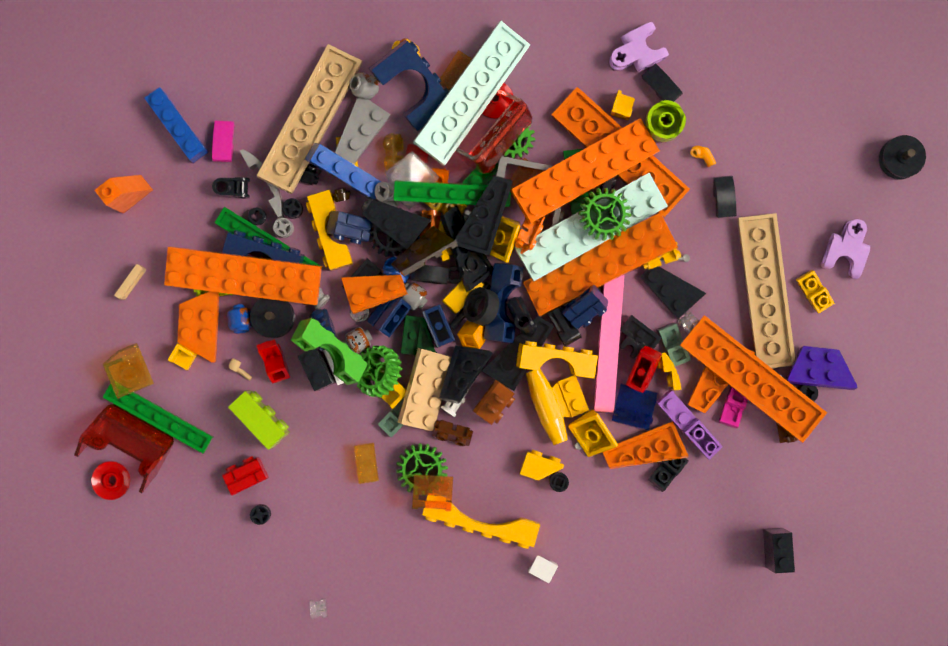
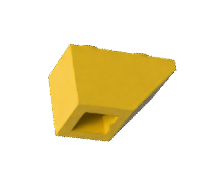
M532 449L531 452H526L519 473L532 479L540 480L563 469L564 464L560 463L561 459L550 456L548 459L542 457V452Z

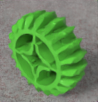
M598 188L596 189V195L591 191L589 193L590 198L585 197L583 199L587 205L580 204V208L585 211H579L578 215L585 218L580 219L579 222H586L582 229L586 230L589 227L591 229L588 232L589 236L593 232L596 233L594 239H598L601 234L602 241L606 240L607 235L610 240H613L614 234L617 237L621 236L619 229L623 232L627 230L623 224H630V221L625 218L632 216L631 213H626V210H629L631 207L630 205L624 207V203L628 200L626 198L622 201L619 199L622 193L614 196L615 189H612L610 194H608V188H604L602 194ZM599 199L611 200L608 206L595 203ZM616 205L620 211L619 221L613 214V209ZM610 207L608 211L609 214H607L609 215V217H605L601 221H599L602 218L601 215L603 214L601 213V211L604 212ZM590 208H593L597 215L594 224L590 218ZM603 222L616 226L609 230L598 228Z
M373 345L372 348H367V352H361L362 359L368 364L357 387L368 396L382 397L383 395H389V390L394 391V384L397 385V379L402 377L399 374L403 370L399 366L402 362L398 359L399 355L394 353L393 349L383 345Z
M419 443L418 450H416L414 445H411L412 452L410 453L408 449H405L404 451L407 456L405 457L402 454L399 456L404 461L396 463V465L402 466V469H396V473H402V476L397 478L398 481L405 480L401 486L405 487L408 484V492L415 488L414 495L418 494V490H422V496H424L426 493L425 489H428L429 493H433L431 488L433 486L436 490H439V486L436 483L444 484V480L440 479V477H447V474L442 472V470H447L448 466L441 465V463L446 462V458L439 459L442 452L436 455L434 453L437 449L436 447L429 451V444H426L425 449H422V443ZM419 454H427L435 461L425 463ZM414 456L416 467L406 472L407 462ZM419 462L423 467H428L425 470V477L421 472H415L419 469ZM438 466V474L430 483L428 472ZM419 476L425 485L415 484L409 478Z

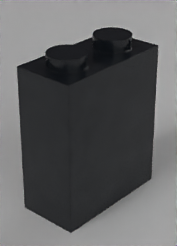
M319 348L298 355L299 361L314 391H320L336 383Z
M784 528L763 529L765 567L775 574L795 572L792 532Z

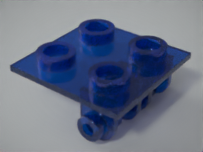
M621 384L612 421L649 430L653 422L652 415L658 393L648 390L642 393Z

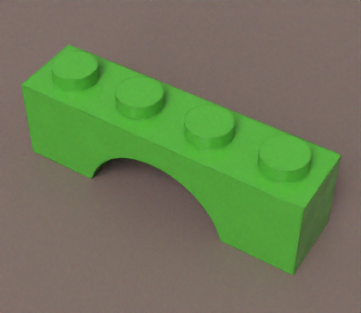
M309 318L300 321L291 338V341L304 351L313 350L318 347L325 349L333 360V374L347 385L359 383L368 363L362 359L361 355L349 349L346 343L338 340L331 331L323 328L316 319Z

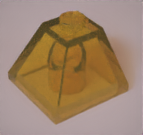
M137 343L118 350L103 363L117 399L154 384Z

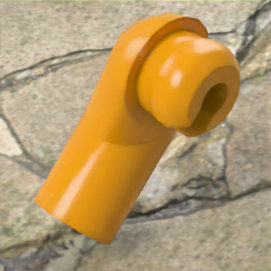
M696 145L690 150L691 156L704 159L707 167L716 164L709 148Z

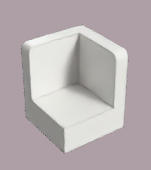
M538 555L532 566L529 567L528 572L550 583L558 565Z

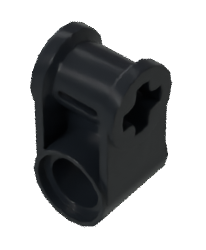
M217 178L212 184V189L220 197L250 198L248 194L250 178ZM220 183H225L227 185V188L224 192L217 191V187Z

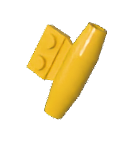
M541 368L539 371L533 370L526 373L531 399L541 425L553 445L568 440L563 417L572 418L589 411L577 377L575 375L556 382L551 387Z

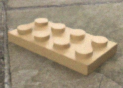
M420 348L417 349L397 423L434 431L442 402L439 397L452 357Z

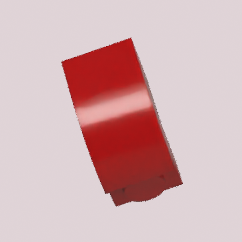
M275 339L258 344V352L264 361L266 373L272 384L290 378L280 344H277Z

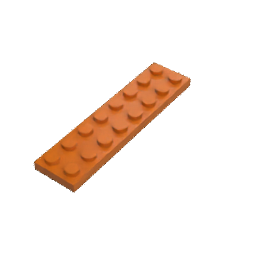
M578 87L551 114L559 124L586 148L622 128ZM654 156L617 175L628 185L650 173L668 207L658 212H661L663 218L690 190Z
M640 118L514 187L510 192L528 223L531 224L657 154L660 150Z
M661 212L628 228L625 232H620L621 236L619 237L614 235L613 240L609 239L536 281L533 282L532 278L524 281L523 284L538 315L541 317L571 302L592 285L599 288L678 248Z
M169 246L167 249L164 285L318 305L322 266Z
M705 315L680 344L683 349L801 443L807 439L827 414L824 409Z

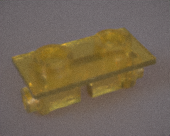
M390 133L385 136L383 141V147L386 149V157L384 158L386 174L393 171L395 173H402V169H404V155H397V152H403V138H401V134Z

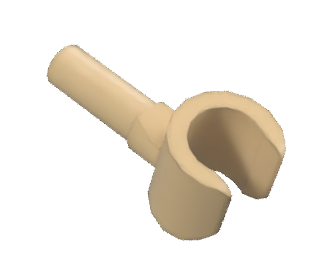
M232 358L229 368L240 373L250 381L252 376L239 368L241 365L240 361Z

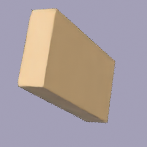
M136 264L114 296L121 300H126L146 272V268Z

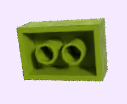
M245 391L228 408L268 450L272 449L290 433L288 430L289 426L283 419L278 420L275 417L276 412L270 405L266 406L261 402L263 398L258 392Z

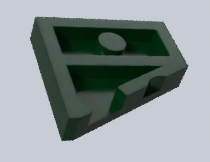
M405 316L400 349L401 354L416 355L418 348L437 353L425 318Z

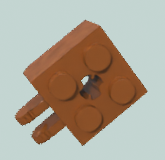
M494 380L473 409V412L492 425L494 422L497 424L504 415L501 412L505 406L509 408L514 402L515 398L513 396L515 393L497 380Z

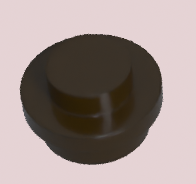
M346 188L334 190L335 193L332 194L335 202L350 199L349 194L351 192L346 191Z

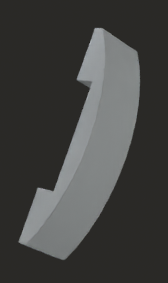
M240 150L241 155L251 170L257 167L259 170L261 169L263 164L248 151ZM267 183L275 196L268 201L277 217L283 218L281 192L278 187Z

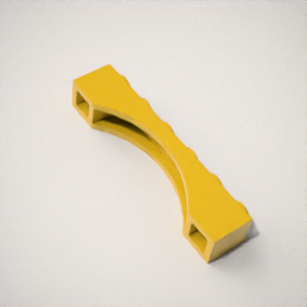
M434 492L428 493L422 514L426 516L425 519L428 521L436 522L441 520L444 521L446 526L454 528L455 525L462 526V530L470 533L476 530L481 532V536L492 538V535L500 537L499 541L509 544L511 541L518 543L519 547L529 549V546L534 547L540 523L525 518H518L511 522L499 524L480 522L460 512L452 504L448 496Z

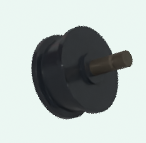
M900 135L882 146L878 158L879 165L888 177L897 180L906 179L917 174L924 167L926 151L923 144L915 137Z
M260 298L251 309L250 320L253 328L260 335L268 338H279L286 335L292 329L295 322V312L292 305L287 301Z

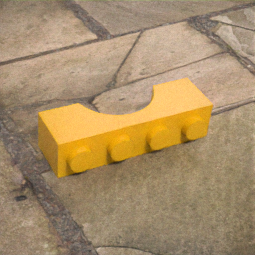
M326 190L307 196V210L314 217V220H311L314 231L319 233L320 238L317 239L320 250L323 249L325 256L322 257L325 267H329L331 271L353 265L348 246L334 242L326 232L330 212L336 211L331 191Z
M525 341V344L519 343L516 366L519 368L539 371L540 367L547 360L562 358L569 365L571 374L595 378L598 355L592 354L593 350L581 349V352L574 351L573 347L563 346L562 349H556V345L544 343V347L537 346V342Z

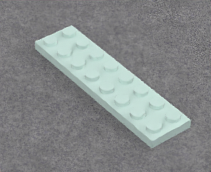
M500 21L413 143L442 166L446 165L527 51L530 44Z
M650 173L615 191L614 196H617L619 193H622L619 199L621 201L625 198L628 200L624 203V207L628 205L631 207L629 210H626V213L632 214L631 217L625 218L630 221L629 225L623 224L626 229L668 207ZM601 199L596 204L608 206L611 200ZM616 205L613 209V214L619 221L620 211ZM610 207L604 212L601 211V213L603 214L601 215L602 218L599 221H601L605 217H609V215L607 214H609L608 211ZM590 208V218L594 224L597 215L593 211L594 209ZM576 213L538 234L535 239L537 241L536 245L532 250H527L523 254L520 253L522 248L515 247V250L534 282L605 242L602 241V235L600 234L598 239H594L595 232L589 236L588 232L591 229L588 227L586 230H583L582 227L586 225V222H579L580 219L585 217ZM603 222L598 228L609 230L616 226Z

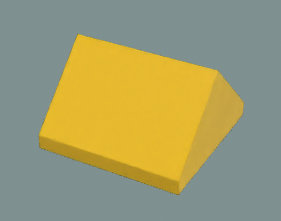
M504 216L501 217L490 255L504 262H509L515 239L520 229L519 221Z
M593 409L568 425L588 457L618 446L598 413Z

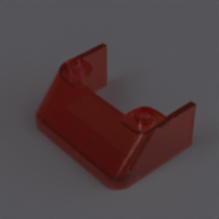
M500 89L497 93L509 104V107L469 154L459 148L455 151L468 166L482 174L489 173L494 169L495 164L532 123L533 116L527 104L522 99Z
M110 404L103 409L81 434L74 456L78 457L87 446L95 450H103L108 444L141 462L138 472L144 479L139 492L143 493L159 472L172 449L174 439L169 434L119 406Z

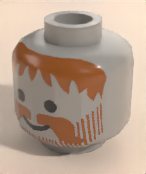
M359 72L350 80V89L356 97L370 100L379 91L378 81L373 75Z
M416 282L407 283L405 287L408 294L400 298L411 305L410 310L414 311L418 307L422 309L428 301L426 299L427 291Z
M357 327L345 334L343 342L354 353L361 354V352L367 351V348H371L370 341L373 338L368 329L364 331L362 327Z

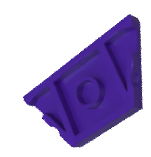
M801 347L797 354V359L792 364L790 374L786 377V380L791 384L846 390L857 389V384L840 350Z

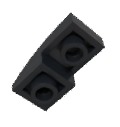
M656 63L642 75V79L663 101L670 100L674 102L683 94L680 88Z
M733 176L713 177L716 217L737 216Z
M682 458L662 461L648 478V481L661 492L665 491L689 460Z

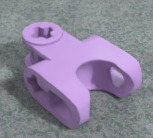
M653 22L638 27L621 37L624 45L615 49L609 58V64L612 69L621 71L634 65L637 72L653 66L655 63L657 64L665 60L669 56L667 49L664 47L652 50L646 45V38L652 35L656 29ZM617 56H618L619 59H620V58H623V61H622V62H621L620 60L617 61V60H616Z
M860 219L848 221L845 223L841 235L835 233L831 235L821 262L822 268L831 269L834 267L836 260L842 256L849 261L850 268L848 274L851 278L858 279L862 275L870 252V245L863 243L867 232V226L864 221ZM852 226H856L858 232L854 233V229H852Z

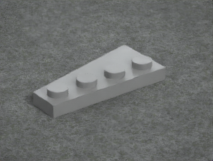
M357 97L335 153L355 165L388 121L390 114L370 100Z

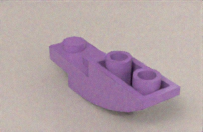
M672 390L667 391L656 402L668 418L673 421L678 429L708 460L723 447Z

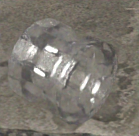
M689 310L685 312L684 317L676 320L687 334L699 322Z
M322 598L320 601L310 600L311 619H316L320 616L327 618L326 598Z

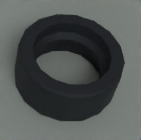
M424 265L412 272L411 280L432 284H447L448 269Z
M482 287L473 289L466 297L463 311L466 319L481 326L488 325L498 313L499 298L491 290ZM485 298L484 309L478 315V306L482 299Z

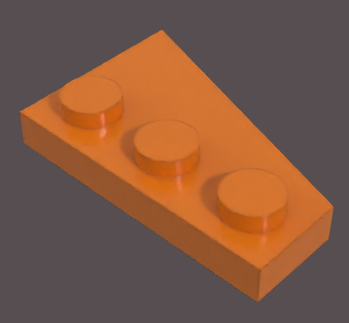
M401 275L341 278L353 314L408 294Z

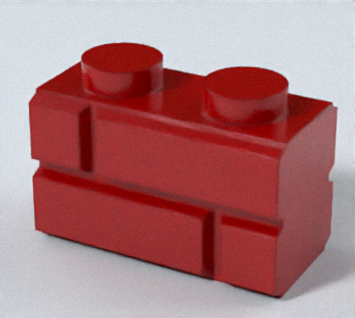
M644 346L637 356L626 385L643 393L649 387L662 353Z
M251 456L243 460V465L237 467L235 464L225 469L227 473L223 474L222 477L232 496L269 478L259 457L254 459Z

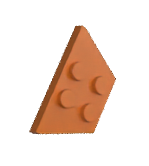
M209 291L179 304L177 342L208 361L215 363L220 293Z

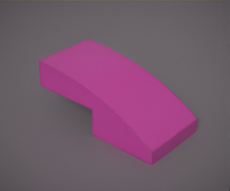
M215 121L212 161L232 162L234 121Z
M730 387L719 423L737 429L748 400L732 387Z

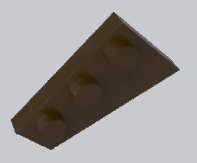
M432 226L405 252L398 256L391 265L405 277L424 266L428 259L434 256L438 258L443 255L442 251L449 247L453 249L458 244L454 239Z

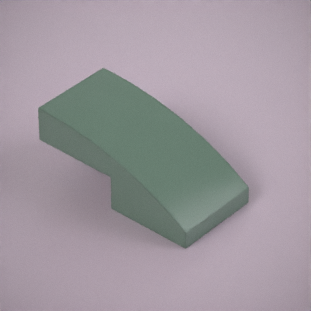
M676 323L657 329L662 338L666 353L674 366L691 360L689 353L680 346L683 339Z
M404 398L378 423L390 437L404 425L397 423Z

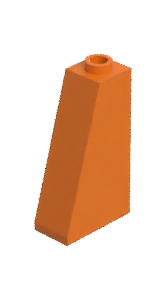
M142 175L109 178L94 191L106 206L124 214L152 192L153 189Z

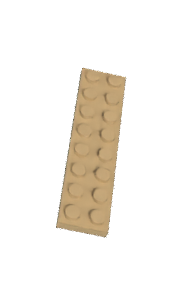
M329 44L327 45L259 170L257 178L293 194L309 164L305 160L308 152L314 143H320L350 87L351 78L360 69L362 60Z
M777 213L737 218L755 356L771 368L792 366L795 361V352Z

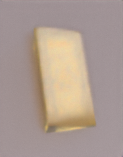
M374 443L354 445L359 484L379 481Z

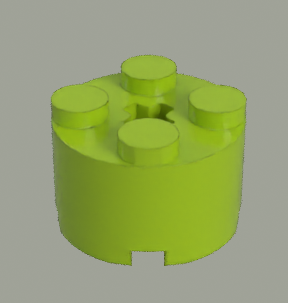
M664 100L655 104L645 118L646 128L652 138L658 142L672 141L682 132L686 124V116L680 105L670 100ZM663 118L667 119V125H664L663 121H661Z

